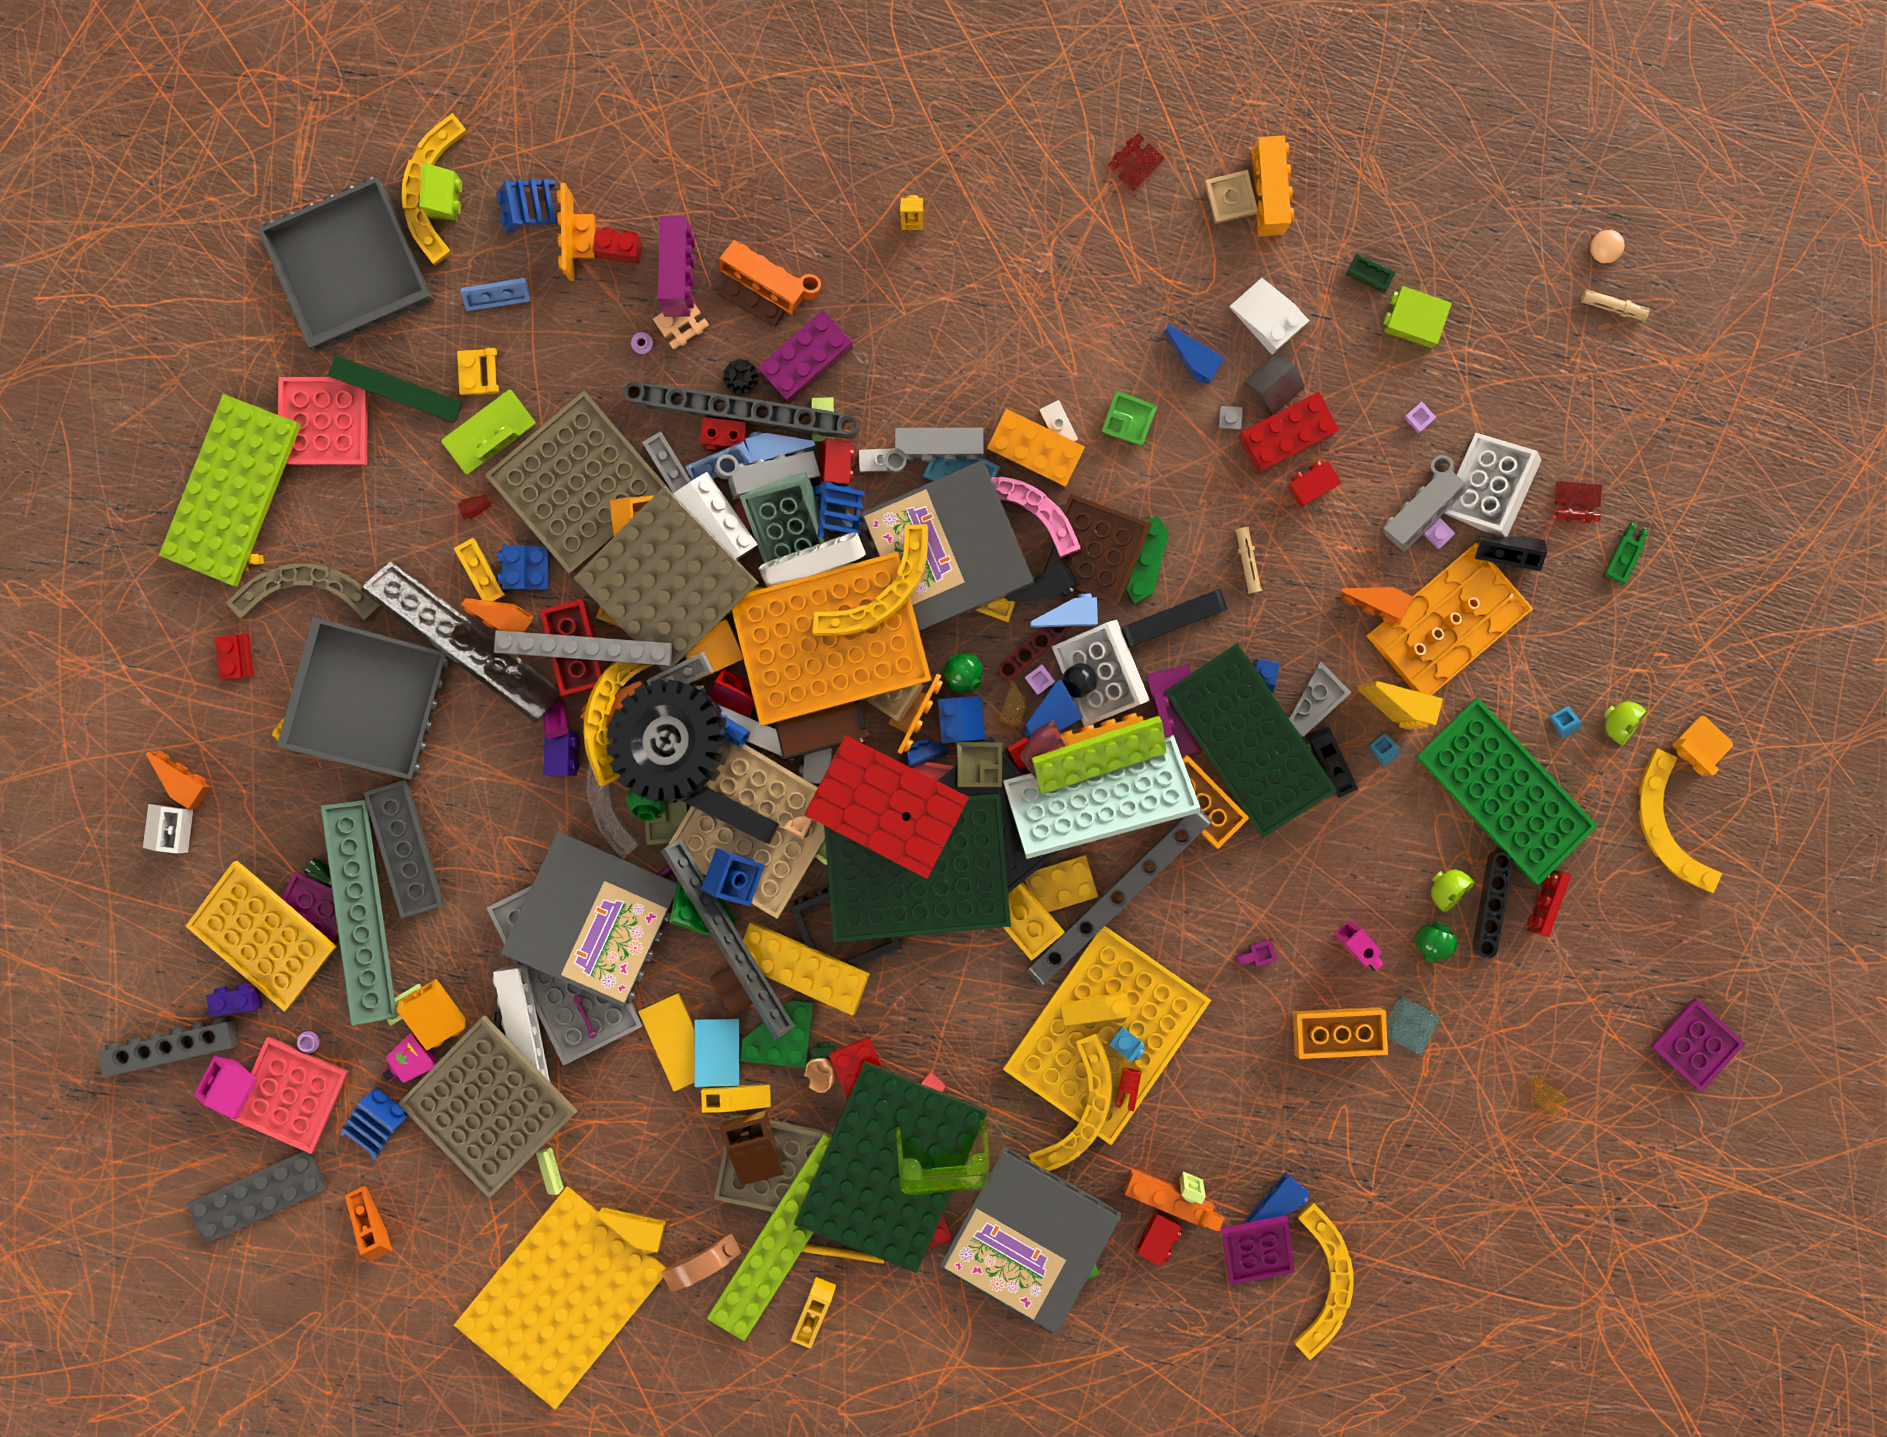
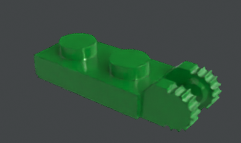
M1630 522L1625 530L1624 536L1621 537L1603 576L1622 585L1627 582L1649 533V529L1643 528L1639 532L1636 541L1631 539L1637 525L1634 522Z

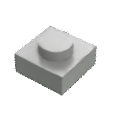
M1220 406L1218 429L1241 430L1242 407Z

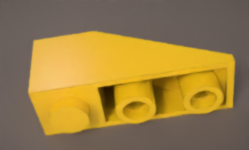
M770 1084L704 1087L701 1090L702 1113L771 1107Z

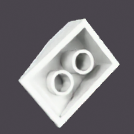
M1263 278L1258 280L1229 306L1272 355L1309 322L1307 317L1294 303Z

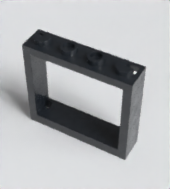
M827 888L815 892L816 897L807 900L806 896L795 900V905L791 907L805 945L813 949L815 947L800 910L830 899ZM890 937L891 942L843 962L856 967L901 949L902 944L899 937Z

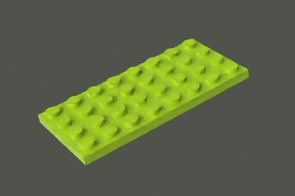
M223 394L159 556L237 587L302 424Z

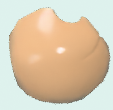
M1603 230L1592 239L1590 252L1598 262L1612 263L1622 255L1625 247L1624 239L1620 233L1614 230Z
M813 1057L806 1064L804 1076L809 1078L810 1089L823 1093L834 1085L837 1074L831 1060L826 1057Z

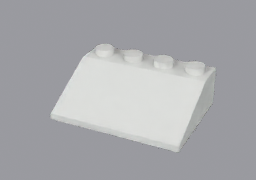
M1475 433L1457 473V476L1466 482L1467 491L1444 514L1498 537H1507L1542 461L1538 451Z
M708 472L673 493L736 560L748 554L758 545Z
M1117 620L1107 622L1051 646L1062 674L1069 667L1077 663L1088 664L1096 673L1097 686L1095 690L1082 698L1072 697L1083 717L1081 720L1084 727L1150 701Z

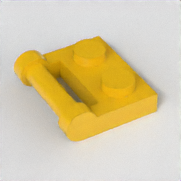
M486 348L482 350L457 351L460 395L499 393V386L496 384L495 366L497 349ZM481 358H486L487 386H483Z

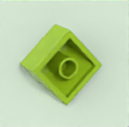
M422 163L419 207L430 219L457 221V214H460L461 211L458 196L462 192V180L454 171Z

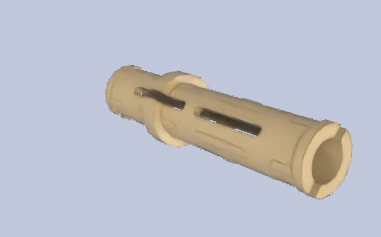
M1585 289L1581 298V303L1616 312L1624 318L1628 316L1643 322L1647 319L1650 309L1633 304L1627 299L1625 301L1588 289Z
M1249 527L1236 529L1235 532L1239 544V549L1237 550L1238 554H1241L1248 594L1260 592L1262 589L1253 552L1255 546H1252Z

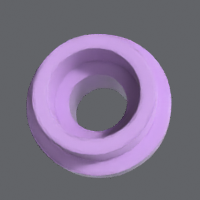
M639 332L632 337L631 346L636 353L647 354L653 347V340L649 334ZM639 340H645V345L639 346Z

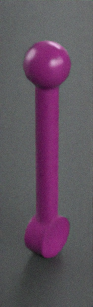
M576 995L573 998V1002L580 1009L589 1031L588 1037L593 1039L597 1035L596 1031L592 1029L581 1003L583 1000L582 996Z

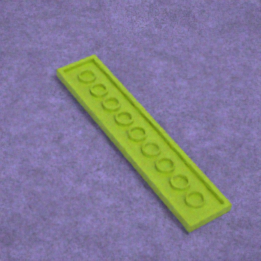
M823 1133L707 1316L709 1321L743 1341L746 1340L814 1233L794 1225V1221L831 1138L826 1133Z

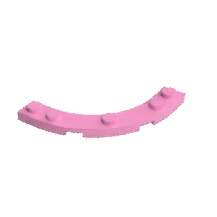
M1000 476L999 478L991 477L1000 500L1025 508L1042 522L1049 532L1060 558L1081 550L1068 519L1046 494L1016 479Z

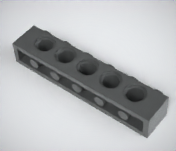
M226 1017L212 1020L213 1024L205 1026V1023L202 1022L191 1025V1029L186 1031L183 1030V1027L169 1030L170 1034L162 1036V1032L148 1035V1039L141 1041L140 1037L126 1040L127 1044L119 1046V1042L107 1044L104 1050L97 1052L102 1077H109L239 1046L240 1042L235 1019L226 1021ZM209 1031H211L214 1034V1041H211L209 1039ZM188 1036L193 1040L192 1046L187 1043ZM167 1041L172 1046L171 1051L166 1049L165 1044ZM145 1046L150 1050L149 1056L144 1052ZM124 1051L128 1054V1061L123 1058Z

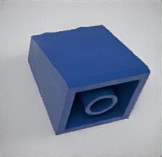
M1061 679L1052 686L1024 725L1026 730L1023 731V734L1034 745L1083 718Z

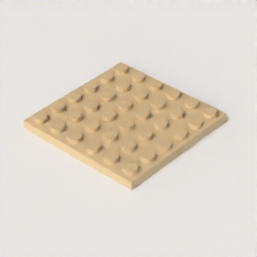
M730 742L729 747H726L723 752L728 755L725 766L719 764L717 770L721 772L715 782L709 780L707 785L710 789L779 823L770 844L760 841L693 806L690 807L669 844L681 838L700 871L705 876L716 848L765 864L751 903L779 919L825 841L824 825L813 820L805 838L784 828L790 820L799 816H806L804 813L818 787L748 745L744 744L742 748H739Z

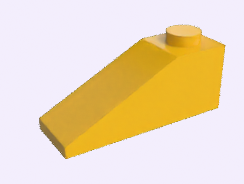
M908 195L906 198H901L900 215L902 230H923V198H919L917 195Z
M1125 991L1060 1003L1064 1026L1131 1016L1128 996Z
M603 1207L598 1212L597 1217L635 1248L641 1249V1252L646 1254L658 1253L661 1248L666 1221Z
M818 1277L815 1278L790 1341L811 1349L831 1303L836 1288L835 1284Z

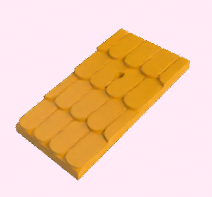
M1477 543L1463 552L1413 595L1412 602L1400 625L1396 623L1392 625L1382 621L1366 635L1413 691L1432 696L1533 610L1531 605L1494 562L1475 559L1478 548Z

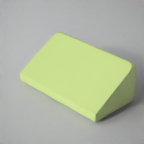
M550 1147L537 1151L536 1156L547 1193L558 1195L564 1187L553 1150Z

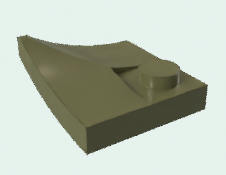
M956 742L957 787H1002V742Z
M677 800V803H668L666 810L661 815L651 821H645L646 844L670 843L689 811V805L681 800Z

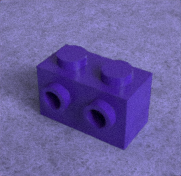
M569 731L568 734L549 740L544 735L543 775L577 776L580 765L578 760L580 738L577 732Z
M249 983L236 985V989L228 990V987L215 988L214 993L206 995L209 1017L262 1008L260 990L255 986L250 987Z

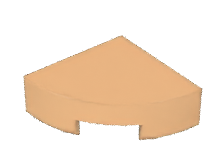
M799 816L790 820L784 828L805 838L813 819L808 816Z

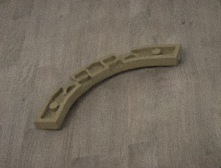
M307 563L283 565L266 573H261L245 584L226 602L240 619H245L266 598L281 590L296 586H314L326 589L342 598L364 621H367L382 607L360 583L350 576L326 566Z

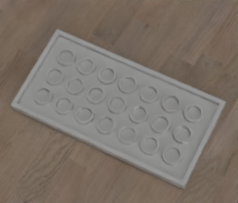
M532 885L487 907L504 945ZM511 958L514 965L523 964ZM527 965L535 1009L563 1066L644 1026L632 1002L631 1004L626 1003L625 1007L619 1006ZM576 995L582 996L583 1000L581 1003L592 1029L596 1031L597 1035L593 1039L588 1037L589 1031L580 1009L573 1002V998Z

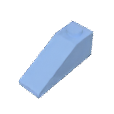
M762 431L751 433L749 438L745 439L752 461L758 459L769 461L773 460L772 458L777 455L785 454L787 457L792 456L796 451L806 450L808 452L817 449L815 442L811 440L771 433L762 434Z
M1078 594V598H1074L1031 621L1030 628L1096 626L1098 624L1097 597H1092V594Z

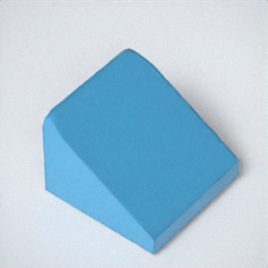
M1569 706L1549 716L1562 739L1581 729V721Z
M1386 733L1368 745L1383 766H1386L1401 754L1400 747Z

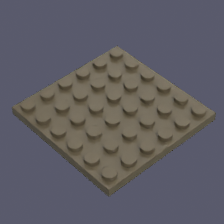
M585 391L581 392L485 474L488 480L570 575L614 537L610 500L655 495L663 486H666Z
M663 486L574 577L581 587L634 641L672 644L671 666L658 665L663 671L675 666L759 583L666 486Z
M483 1016L398 1103L489 1198L578 1111L486 1016Z

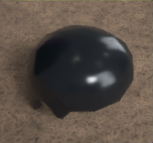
M1077 663L1064 672L1062 682L1071 697L1082 698L1095 690L1097 676L1094 669L1088 664Z

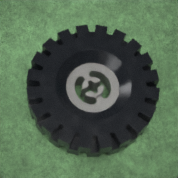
M668 679V682L663 680L651 681V686L643 684L634 689L635 696L627 695L620 702L624 706L623 710L616 709L611 719L616 721L615 727L608 726L607 737L612 739V744L606 745L607 756L614 758V761L610 762V766L614 773L620 774L618 780L625 787L631 788V792L638 796L665 803H677V800L686 801L694 798L693 793L701 794L708 789L707 782L709 780L715 782L721 773L717 770L719 764L725 766L728 755L724 754L723 750L724 747H729L730 736L725 735L724 730L729 729L726 718L720 716L722 710L719 705L711 701V696L704 691L676 680ZM669 727H676L679 730L681 736L676 735L675 733H672L670 731H666V729ZM658 748H661L664 751H668L674 754L669 757L662 756Z

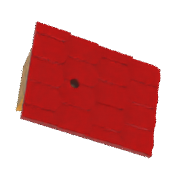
M845 735L804 815L927 879L969 797ZM904 812L910 814V818L907 821L902 819Z

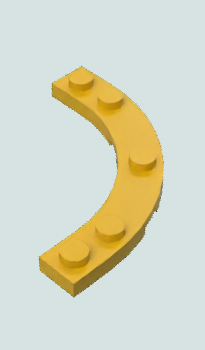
M453 113L437 124L419 142L412 159L408 161L402 183V206L405 211L408 228L419 247L435 266L452 254V252L435 231L430 218L419 207L422 163L434 165L444 151L468 133Z
M927 524L905 525L904 552L897 572L898 575L893 583L889 584L876 597V600L866 606L862 605L845 611L814 612L813 634L815 636L853 634L870 629L895 614L913 594L923 574L928 550Z
M613 662L600 676L591 692L584 717V743L591 768L599 786H604L620 777V774L614 773L610 766V762L614 761V758L607 756L606 745L609 744L607 737L608 729L606 728L607 715L610 714L612 704L616 698L614 696L630 678L640 671L653 666V664Z
M1654 748L1639 789V817L1644 836L1655 856L1668 867L1667 869L1698 888L1714 893L1722 873L1689 857L1674 841L1665 821L1663 809L1664 791L1678 757Z
M1098 1033L1076 1041L1087 1070L1089 1083L1088 1104L1079 1124L1067 1137L1058 1143L1029 1154L1031 1162L1047 1171L1066 1165L1082 1154L1100 1133L1109 1113L1112 1099V1076Z
M1313 1201L1297 1215V1218L1309 1229L1322 1246L1329 1266L1330 1282L1327 1299L1320 1314L1293 1341L1309 1360L1329 1343L1343 1324L1342 1321L1347 1309L1350 1307L1354 1283L1352 1262L1344 1240L1337 1228Z

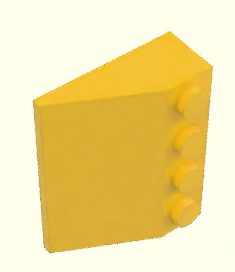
M1379 681L1357 686V690L1393 722L1400 723V728L1417 730V728L1423 729L1437 724L1443 698Z

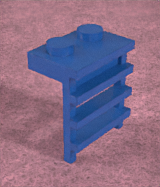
M530 179V181L505 180L496 192V200L498 205H501L500 221L501 225L505 227L506 233H514L519 225L558 224V219L554 216L549 186H555V180L543 179L535 181V179ZM536 186H542L548 219H542ZM524 187L530 188L535 219H529Z
M820 482V485L812 486L814 495L821 497L817 537L824 538V530L846 534L856 532L860 535L859 522H862L860 510L863 509L861 500L865 491L855 490L850 486H836L831 482ZM827 503L854 508V516L826 511ZM825 517L853 521V529L825 524Z
M375 1087L358 1103L357 1108L352 1112L346 1125L341 1129L340 1135L344 1136L346 1134L372 1154L371 1159L375 1160L394 1131L409 1115L395 1101Z

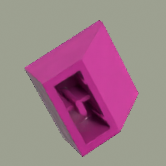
M214 1055L194 1096L203 1105L232 1119H237L248 1096L254 1089L257 1079L237 1060Z

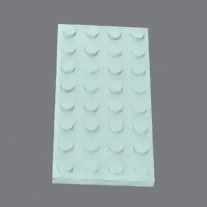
M1174 735L1165 737L1167 751L1165 754L1042 795L1038 789L1035 772L1004 780V787L1026 859L1200 813V805Z

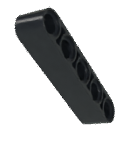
M1221 589L1125 625L1121 629L1130 648L1228 610Z
M710 788L701 794L693 793L694 798L683 801L767 844H770L779 826V823Z
M1494 851L1487 858L1473 939L1474 953L1486 959L1493 958L1498 952L1513 859L1506 852ZM1501 855L1504 863L1501 867H1498L1496 865V858ZM1498 877L1500 885L1495 889L1492 886V881ZM1491 899H1495L1497 903L1494 910H1490L1488 907ZM1491 920L1493 923V928L1491 931L1487 932L1485 930V924L1487 921ZM1487 942L1489 950L1487 953H1482L1481 946Z

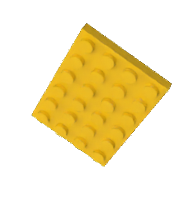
M238 861L230 865L186 925L191 932L284 1012L293 1005L337 948L333 942Z

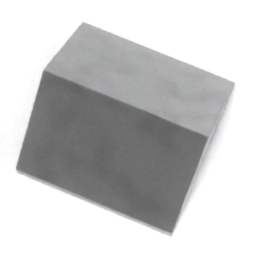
M1279 354L1274 355L1244 381V384L1272 415L1305 387L1296 366Z

